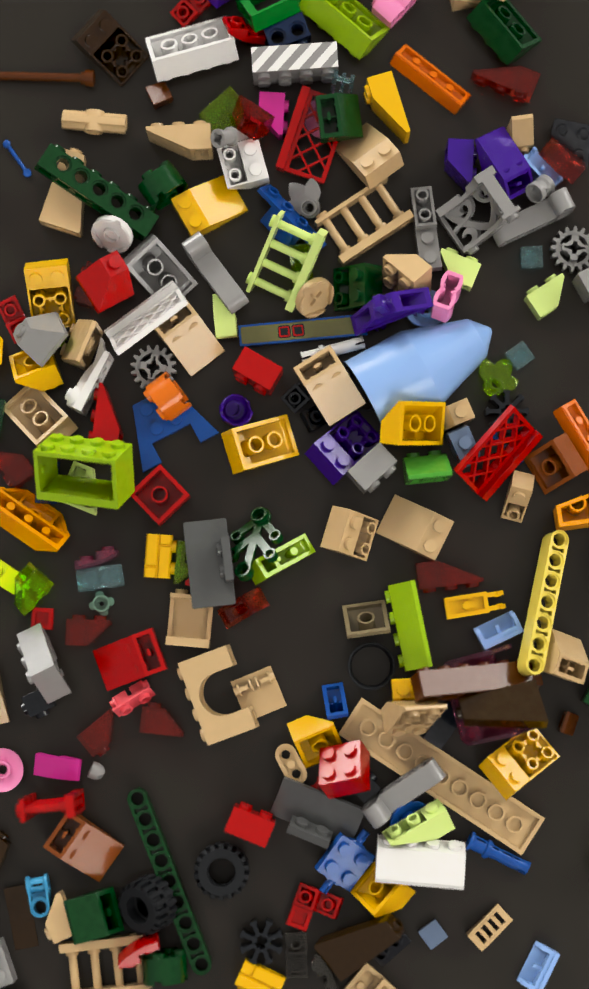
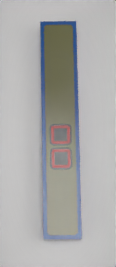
M352 315L238 325L240 348L245 346L253 347L360 337L361 335L368 336V332L355 336L350 318Z

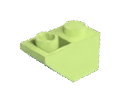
M449 247L446 249L442 248L440 255L445 272L449 270L463 275L462 289L470 291L481 267L478 259L468 255L466 257L458 255V251Z
M563 273L558 276L555 274L549 276L544 280L546 284L541 287L536 285L526 292L528 295L524 301L537 321L556 310L559 306L565 277Z

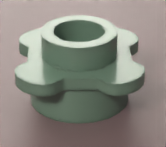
M97 591L93 602L89 603V608L96 610L101 616H107L110 606L114 605L115 601L114 598L105 596L102 591Z

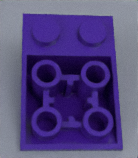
M502 126L476 138L475 143L481 171L492 165L497 172L494 177L510 200L525 193L526 186L533 182L531 167L505 127Z
M355 410L314 442L305 455L330 483L335 485L347 474V471L380 442V435Z

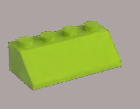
M301 0L299 2L300 10L305 16L310 17L317 23L320 29L325 30L333 37L334 41L343 45L352 56L357 57L359 60L369 54L390 30L357 0Z
M415 580L388 585V590L384 591L386 603H390L392 612H388L390 624H395L396 633L393 634L395 646H399L401 652L400 655H397L399 667H404V671L432 667Z

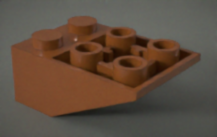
M65 814L43 848L60 860L100 882L125 845L81 814L75 818L67 819Z

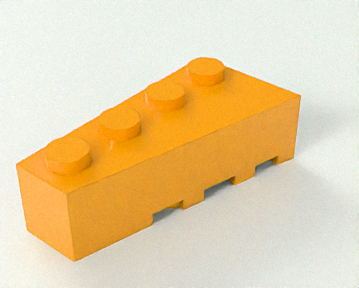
M589 494L555 506L553 516L556 530L567 531L589 528Z

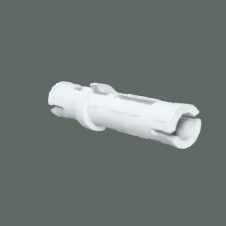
M362 335L330 344L337 356L365 349V343L356 345V343L364 341ZM319 345L316 349L300 352L301 358L311 357L327 346Z

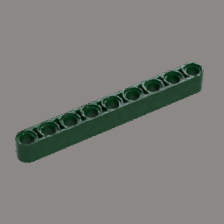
M135 788L128 794V805L156 877L160 876L164 881L165 876L172 875L176 880V883L173 886H169V888H172L174 896L182 897L184 904L179 907L177 906L176 918L173 921L192 970L197 975H205L210 971L212 965L210 952L149 795L145 789ZM136 792L141 793L144 797L143 803L136 804L132 799L133 794ZM142 813H148L151 816L152 821L150 824H143L141 822L140 816ZM150 834L159 836L160 841L157 845H152L148 841ZM159 854L165 855L168 860L167 864L159 865L156 862V856ZM182 917H189L192 921L191 926L183 927L180 923ZM192 937L197 938L200 945L192 948L188 944V939ZM203 958L208 962V966L203 969L199 968L196 965V960Z

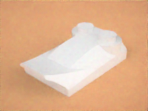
M101 337L94 362L84 372L77 385L73 389L69 388L65 395L67 406L84 416L87 415L94 401L95 388H99V383H103L114 361L112 355L107 352L105 341Z

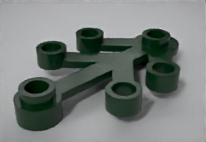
M264 507L255 508L251 512V520L240 529L233 531L230 535V539L236 544L235 547L231 548V555L234 554L232 556V563L238 561L239 554L247 548L244 562L237 564L234 569L235 575L241 581L247 582L253 578L254 570L252 564L257 546L262 550L267 562L273 563L278 559V553L274 548H270L261 536L264 528L269 533V539L273 544L281 543L283 535L270 523L271 512ZM253 529L252 534L245 538L244 535Z

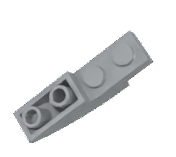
M432 186L410 188L417 255L432 266V272L442 271Z

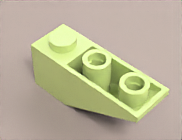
M437 798L396 824L391 825L382 831V834L388 843L394 846L437 840L454 830L455 827L447 809Z

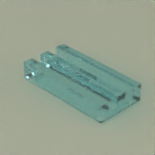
M334 70L330 94L336 93L337 81L341 82L339 93H344L345 84L348 83L347 94H353L355 75L351 74V77L348 78L347 73L343 72L342 76L338 75L339 71Z

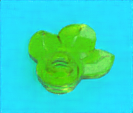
M486 358L481 362L479 374L484 380L483 388L486 394L490 396L496 394L498 396L504 390L513 391L517 387L519 380L511 376L512 364L508 359H501L495 365ZM492 382L497 385V388L492 386Z

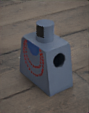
M464 424L444 433L458 465L476 444L468 425Z

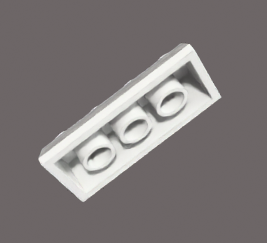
M223 16L145 38L157 82L168 81L175 77L190 75L193 72L208 70L218 65L229 64L239 60L235 39L228 33L222 21Z
M378 834L375 854V882L464 890L465 842L457 840H431L391 846L383 835Z

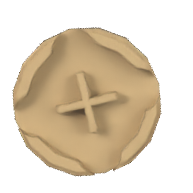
M315 277L307 281L301 287L296 297L295 304L298 312L307 318H315L326 311L324 308L327 304L330 305L333 301V285L323 277Z

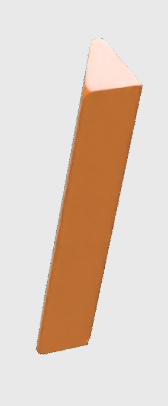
M404 44L394 54L390 62L392 67L454 115L459 112L471 97V94L407 44Z
M573 399L553 411V414L563 431L569 436L588 467L587 470L589 472V420L576 399Z

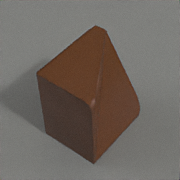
M165 82L145 87L155 110L174 101Z

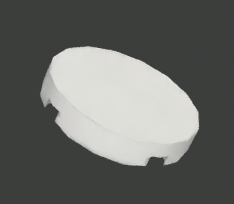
M100 216L91 228L92 238L101 248L108 249L107 251L110 253L116 250L119 254L126 252L133 242L132 229L125 221L116 216Z

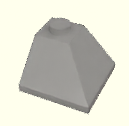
M57 312L27 317L21 324L16 326L13 333L17 345L41 367L45 365L69 335Z

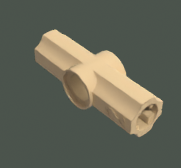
M87 109L86 111L63 110L62 129L84 131L91 135H101L103 132L126 134L127 115L105 113L99 109Z

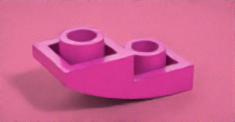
M39 752L35 754L33 775L60 780L80 781L82 759Z

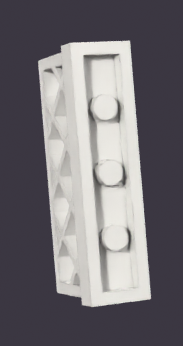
M173 280L104 330L118 356L189 304Z

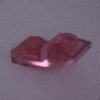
M103 546L101 551H96V560H93V556H80V560H75V569L83 570L101 566L117 558L120 555V551L114 550V546Z

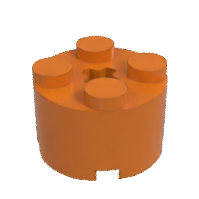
M167 371L145 386L146 390L143 394L150 403L153 402L158 406L156 412L163 420L173 421L192 407V404L186 403L189 400L175 380L172 381L168 378L171 375Z

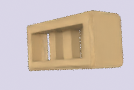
M497 903L466 932V935L483 951L513 919ZM496 912L505 920L503 923L494 916ZM490 918L498 926L496 929H494L488 922ZM483 925L492 932L489 936L481 928ZM478 931L485 938L483 941L476 936Z

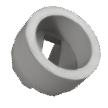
M93 761L87 777L93 780L101 779L105 774L104 766Z

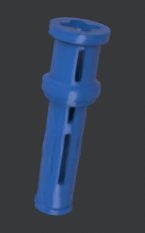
M474 831L470 833L465 843L466 850L470 849L477 852L484 859L488 857L523 875H526L530 868L531 862L494 845L492 840H485L477 836Z

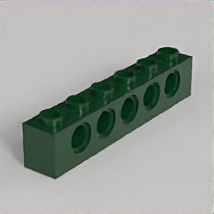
M50 143L34 169L101 215H113L121 218L132 229L133 236L142 242L159 218L155 214V210L137 202L138 199L132 194H125L119 190L120 187L116 183L103 179L97 170H90L84 166L83 161L79 158L66 154L65 149L60 145ZM56 163H64L66 166V170H59L57 168ZM75 175L83 176L84 183L77 182ZM93 187H99L102 190V195H96ZM111 199H117L120 202V207H114ZM129 211L136 212L138 220L132 219L129 216Z

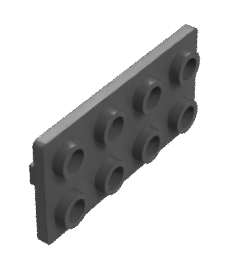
M226 519L184 522L183 530L192 608L200 609L234 605L236 603L234 573Z
M284 777L270 811L273 816L289 822L286 833L326 849L329 846L330 840H334L339 832L347 837L354 838L364 816L361 811L362 807L338 797L328 799L323 791L289 777Z

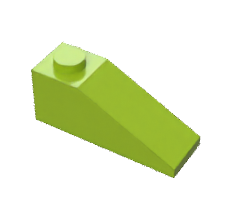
M304 533L276 548L275 551L278 553V559L273 563L267 562L264 556L255 559L252 564L254 570L252 580L255 585H258L316 552L307 535Z

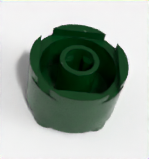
M169 160L162 162L159 168L154 171L152 169L146 171L141 176L143 181L138 185V190L153 210L156 208L161 210L172 204L171 198L175 197L179 192L186 191L188 188L187 182Z
M165 947L162 948L163 952L156 953L155 951L152 954H143L144 985L155 986L154 982H157L162 986L181 984L188 980L185 949Z

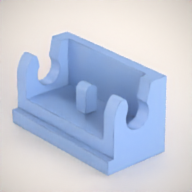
M534 146L528 154L523 155L531 167L533 179L536 180L542 174L548 175L553 179L556 187L564 180V177L561 174L559 175Z
M512 610L473 628L483 650H487L524 632L515 612Z
M535 940L516 980L529 989H544L560 954L558 951Z

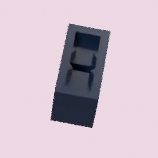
M302 12L263 29L267 46L306 44L311 42V34ZM299 29L303 33L300 36H295L292 34V31ZM279 36L283 41L281 43H274L272 39Z

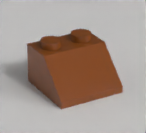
M566 432L536 449L524 459L545 495L588 469Z

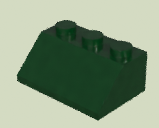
M482 0L466 17L471 27L479 32L484 38V42L496 52L499 60L506 65L516 62L542 41L509 0H505V2L500 0Z

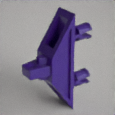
M429 287L395 291L385 295L377 294L372 296L373 299L350 318L354 334L358 336L373 329L378 332V328L384 330L386 324L412 314L418 317L417 313L423 315L425 309L433 307Z

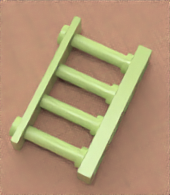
M281 210L277 215L274 214L270 220L269 226L272 228L254 272L250 271L245 283L248 284L246 292L250 293L256 285L284 298V301L287 302L285 310L293 312L296 308L297 294L308 281L329 231L322 228L317 233L313 232L312 234L283 221L282 219L286 211ZM278 229L307 241L311 245L309 252L305 251L302 253L274 240ZM270 248L299 260L300 264H303L301 271H292L266 259ZM262 267L291 279L295 283L293 290L289 289L287 291L259 278Z

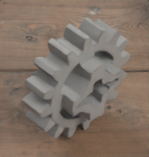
M574 226L572 231L565 227L564 234L558 231V238L554 237L552 239L555 245L549 248V250L554 251L550 257L551 259H557L554 264L555 266L562 265L561 271L569 268V272L573 273L576 268L578 272H581L582 266L586 269L589 267V234H584L585 228L579 232L577 231V226ZM570 237L567 243L560 244L563 239ZM571 246H574V250H577L575 254L572 253ZM579 256H586L584 260L577 263Z
M147 345V351L145 352L139 349L141 355H134L136 363L130 364L131 367L135 368V370L131 371V375H137L134 381L135 383L142 382L140 386L142 389L166 371L170 375L177 374V370L172 368L177 365L176 361H170L174 357L173 354L166 355L167 348H163L160 351L159 345H156L153 350L150 345ZM151 355L150 359L146 362L143 361L144 358ZM160 356L167 361L168 366L161 364ZM156 362L159 370H155L152 376L149 367H153V364ZM140 371L147 373L148 380L141 376Z

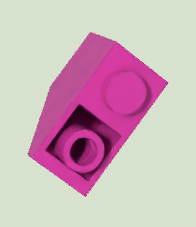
M260 92L259 119L278 140H283V134H286L288 130V121H284V113H289V100H285V93Z

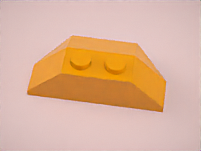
M0 487V527L35 551L58 552L70 537L63 514L49 504L35 503L36 495L27 489Z

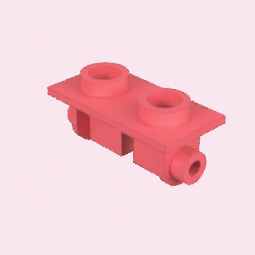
M147 679L144 681L139 680L128 687L132 693L130 696L124 690L112 697L109 703L113 708L112 711L118 717L130 714L134 708L140 704L148 703L156 695L150 688Z

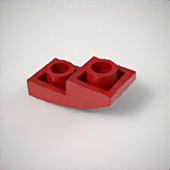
M181 0L170 14L183 27H186L196 20L211 3L209 0Z
M223 16L222 21L230 35L244 42L264 45L266 36L263 30L255 33L251 26L245 23L243 17Z
M16 295L0 301V314L14 344H16L13 336L14 330L18 324L23 322L26 316Z
M300 882L293 904L335 920L339 915L344 898L330 892L326 895L319 888Z
M155 932L152 935L142 936L124 948L118 954L119 969L133 968L141 963L142 954L148 955L159 950L160 941L158 933Z

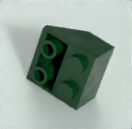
M332 93L315 96L321 143L363 138L358 94Z
M364 262L333 269L334 311H358L373 299L372 296L382 294V266Z
M113 887L98 889L63 901L74 945L103 938L124 930Z

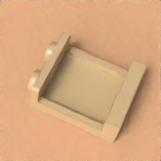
M175 589V593L170 592L168 630L165 645L210 648L213 607L193 609L191 594H188V590Z

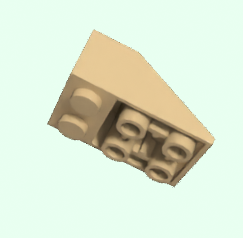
M198 120L194 121L193 124L173 122L172 125L152 123L151 126H146L149 141L192 161L214 159L213 145L210 139L212 133L211 124L206 123V121Z
M190 303L154 329L191 377L225 351Z
M330 345L293 368L329 427L366 404Z
M415 700L388 701L381 709L385 734H393L394 736H402L406 733L424 734L448 708L447 704L436 701L416 703Z

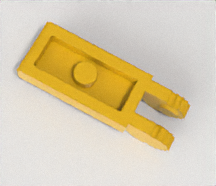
M503 590L488 593L484 591L443 598L446 619L485 614L493 610L505 609L506 604L498 603L489 606L488 603L489 597L495 598L504 595Z

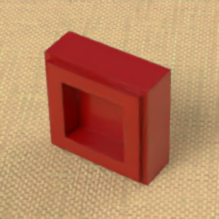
M32 607L31 627L40 623L44 630H53L54 608Z
M292 904L286 925L306 932L314 911Z

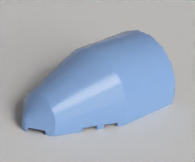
M469 319L399 331L344 361L343 364L345 367L348 366L359 381L381 423L398 401L446 402L487 357L492 330L486 325Z

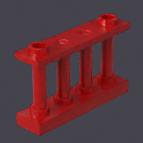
M84 788L74 789L64 795V797L37 800L35 792L19 799V804H16L17 818L20 817L21 823L27 822L38 815V813L62 811V813H66L67 819L75 818L86 810Z

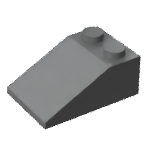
M152 233L123 259L129 268L130 274L150 295H153L171 280L175 282L184 296L198 284L165 245Z

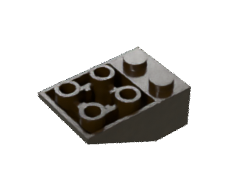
M99 9L71 39L85 56L120 86H123L150 56L105 9Z

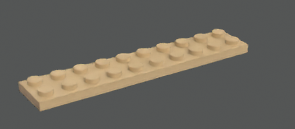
M362 697L338 733L349 742L361 740L369 751L370 756L400 776L428 758L433 757L446 776L425 792L435 799L438 798L441 803L520 855L524 853L545 820L544 817L511 796L508 800H505L491 782L429 743L420 735H415L414 733H406L402 736L385 734L381 710Z

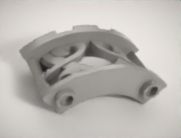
M492 165L473 177L472 181L465 187L464 195L460 196V194H457L435 210L437 220L442 224L462 256L466 254L471 256L480 249L478 247L507 223L510 224L519 217L517 213L521 210L520 206L517 205L515 207L494 177L497 172ZM473 197L482 203L490 202L491 216L489 222L471 220L475 212ZM464 205L467 206L468 212L463 210ZM445 218L458 224L454 230H452ZM463 227H466V229L462 233V238L467 237L468 234L472 235V240L465 246L457 237V233ZM481 230H487L481 235Z

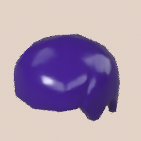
M230 394L223 398L219 406L220 417L229 426H243L249 423L253 416L250 401L240 394Z

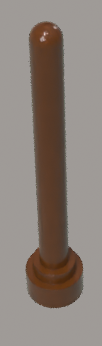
M85 69V71H81V74L0 71V80L81 82V84H85V87H94L95 70Z

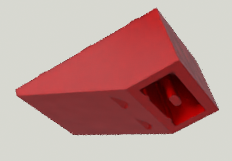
M99 383V388L94 390L96 410L92 409L91 412L93 431H89L88 438L123 441L124 434L108 390L103 383Z
M149 628L93 650L107 691L168 669L154 628Z

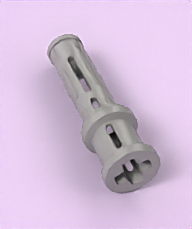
M261 124L238 129L232 126L226 127L224 130L218 128L212 131L210 139L215 148H223L225 145L234 146L239 141L255 137L263 138L265 136V129L258 130L264 128Z

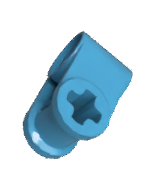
M44 873L43 876L34 878L26 876L25 885L30 911L33 916L42 918L49 914L52 906L49 874ZM38 901H43L46 904V911L44 913L37 910L36 904Z

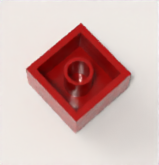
M246 346L232 368L236 381L245 386L249 383L253 386V390L262 396H265V394L271 396L283 375V367Z
M161 464L135 487V492L131 495L160 527L191 498L190 494Z
M361 740L319 748V787L328 799L370 791V753Z
M241 801L240 804L235 803L224 831L265 848L276 822L273 814L263 809L260 812L252 809L253 805Z

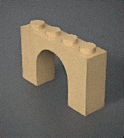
M230 644L177 663L179 666L177 668L180 680H184L186 685L184 689L185 695L194 707L192 709L195 721H199L201 726L199 730L203 742H207L208 746L260 726L253 706L233 713L221 714L213 711L205 701L204 686L208 678L218 671L237 665Z

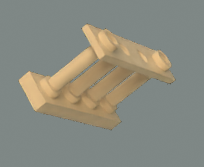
M388 177L371 190L365 187L329 212L325 210L316 216L317 220L314 221L316 229L323 225L340 249L339 253L341 255L338 256V261L342 267L413 221L414 215L410 209L406 212L401 211L383 186L387 183ZM375 190H377L394 215L392 217L394 220L388 224L382 222L366 198ZM357 202L360 203L376 227V232L371 235L364 233L348 209ZM340 213L358 238V243L353 247L347 246L330 221Z
M143 934L111 935L74 945L73 940L61 941L59 953H66L68 957L71 988H153V986L144 985L143 954L141 955V963L136 965L137 982L124 983L123 969L118 967V954L123 949L122 946H128L142 937ZM104 948H109L112 951L115 984L102 986L99 952ZM79 951H87L90 954L94 987L80 988L77 961Z

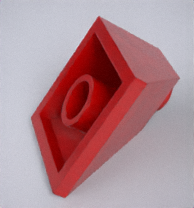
M117 250L98 259L75 277L98 314L134 296L129 268Z

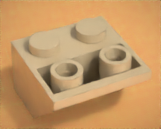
M386 254L383 256V283L387 288L394 291L429 287V291H431L432 266L417 254Z
M332 506L320 547L367 561L379 520L351 509Z
M552 629L545 667L542 672L566 681L584 685L589 669V660L581 640Z

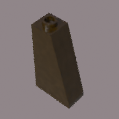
M536 679L459 698L458 707H455L458 720L462 719L464 726L547 728L548 726L547 714Z
M390 913L322 936L316 942L314 948L342 982L398 941L405 932L402 922Z

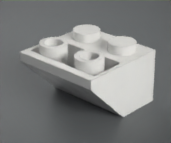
M258 137L240 141L234 146L225 145L223 148H217L227 189H252L269 184V176Z

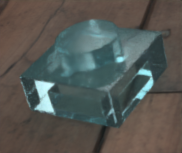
M542 246L520 247L521 270L543 268Z
M523 341L505 353V356L516 371L535 359Z

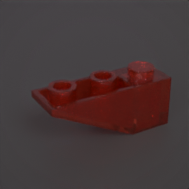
M523 66L473 70L471 80L478 86L493 88L494 92L498 94L513 96V99L517 102L529 103L541 74Z
M440 561L415 564L418 590L423 589V593L436 592L437 587H445V591L458 589L457 585L466 584V588L479 587V582L484 581L483 577Z

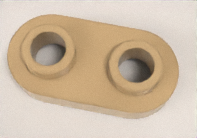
M287 743L278 746L275 751V758L285 777L303 783L307 778V770L296 749ZM284 750L290 752L289 758L282 757ZM294 770L300 771L301 774L298 778L292 776Z

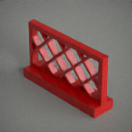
M302 85L275 167L278 171H285L306 179L313 178L318 183L324 184L338 141L333 142V145L328 142L327 144L331 150L330 154L323 158L320 157L316 148L325 143L319 142L314 145L309 135L319 130V125L307 131L304 122L306 119L314 116L318 124L317 110L314 111L311 101L313 96L324 94ZM303 128L305 133L300 135ZM307 136L312 146L301 152L297 145L298 140ZM295 149L298 151L296 155H294ZM314 149L319 160L307 165L303 154ZM300 156L305 167L299 170L290 168L291 161ZM326 159H328V160H327V163H326V166H325L324 163H323V161L326 160ZM321 163L324 169L322 178L313 176L309 168Z
M510 404L453 470L475 494L487 502L543 436ZM514 414L513 423L507 424L508 418ZM524 426V427L518 432V427ZM512 429L511 437L505 438L506 430ZM500 431L499 439L493 440V435ZM504 443H509L503 450ZM498 445L497 453L491 454L492 446ZM485 448L484 456L478 457L479 451ZM491 459H495V460L489 465V461H490ZM483 461V468L476 470L477 463ZM471 464L470 472L463 473L462 471L465 467ZM481 475V476L475 481V476Z

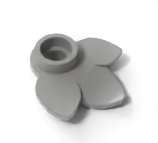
M310 178L306 185L289 183L291 200L288 202L293 205L294 210L305 218L316 217L321 210L318 201L321 189L317 181ZM309 204H312L314 206V209L311 212L307 209Z

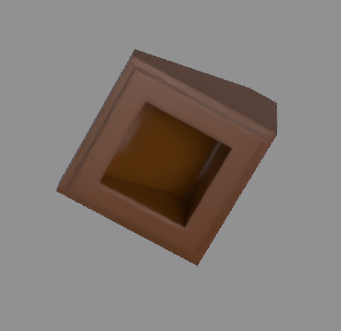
M563 711L557 730L573 736L579 716Z

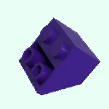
M448 138L445 148L444 171L465 192V187L477 175V168H473L478 154L474 146V139Z

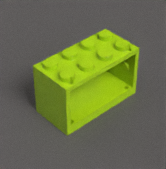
M53 433L33 450L36 496L38 500L118 510L135 492L132 443H124V441L120 440L106 441L103 438L89 439L83 438L80 435L63 436L61 433ZM57 458L111 464L112 481L58 474Z

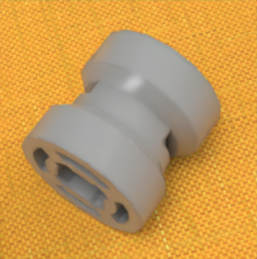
M542 174L526 186V196L531 202L540 203L555 191V183L550 176Z

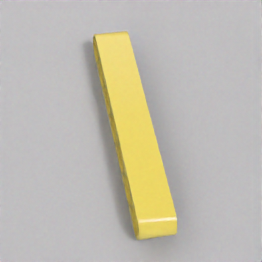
M556 530L546 534L541 542L517 663L518 672L524 677L540 674L545 667L569 544L568 534L563 530ZM554 537L557 540V545L554 543ZM549 558L553 560V565H551ZM546 578L549 581V586L545 582ZM541 599L544 600L545 607L542 605ZM537 620L540 621L541 628L537 625ZM533 640L537 644V649L533 646ZM529 661L533 665L532 670L529 668Z

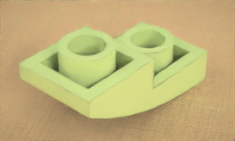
M212 294L216 339L238 337L236 313L231 314L218 296Z

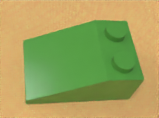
M441 450L429 451L428 455L420 456L419 453H408L407 457L402 459L405 485L448 481L453 475L447 454H441Z

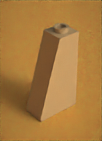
M75 148L65 149L66 154L79 158L83 161L84 166H86V158L82 151ZM59 162L57 168L65 171V164ZM76 174L75 180L79 183H84L83 176ZM52 182L39 217V222L43 226L82 238L84 202Z

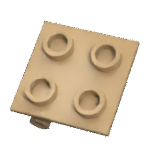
M271 665L231 681L241 709L253 706L257 718L287 706Z

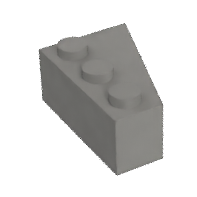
M38 623L18 633L19 643L16 646L21 656H24L21 658L24 668L28 670L25 672L30 684L34 683L47 704L71 693L70 687L62 677L64 673L62 669H59L56 660L58 658L52 643L42 625Z

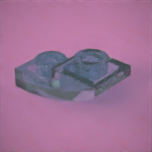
M122 564L76 570L78 592L122 587L125 585Z

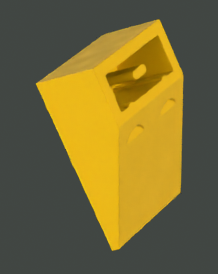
M68 258L26 263L24 276L31 317L57 312L65 328L71 327L73 323L76 324Z
M524 728L490 754L478 767L505 800H508L557 760L560 755L537 728Z

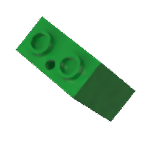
M235 0L237 9L255 33L301 12L299 6L301 0H281L259 11L256 10L254 5L265 0Z

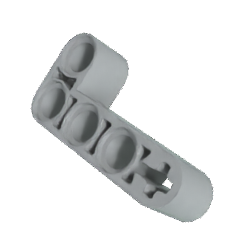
M560 188L551 193L542 202L518 212L519 217L510 224L507 223L492 236L497 246L502 247L569 215L576 206L567 188Z
M200 231L181 243L191 262L231 314L249 303L244 292L212 252Z
M430 757L378 791L363 805L361 811L373 828L377 829L390 819L391 814L397 808L404 806L445 778L446 774L436 760Z

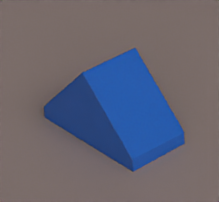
M343 682L321 685L327 720L348 717L349 713Z

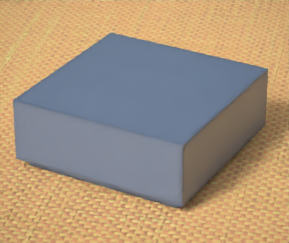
M435 918L417 931L430 950L448 938V935Z

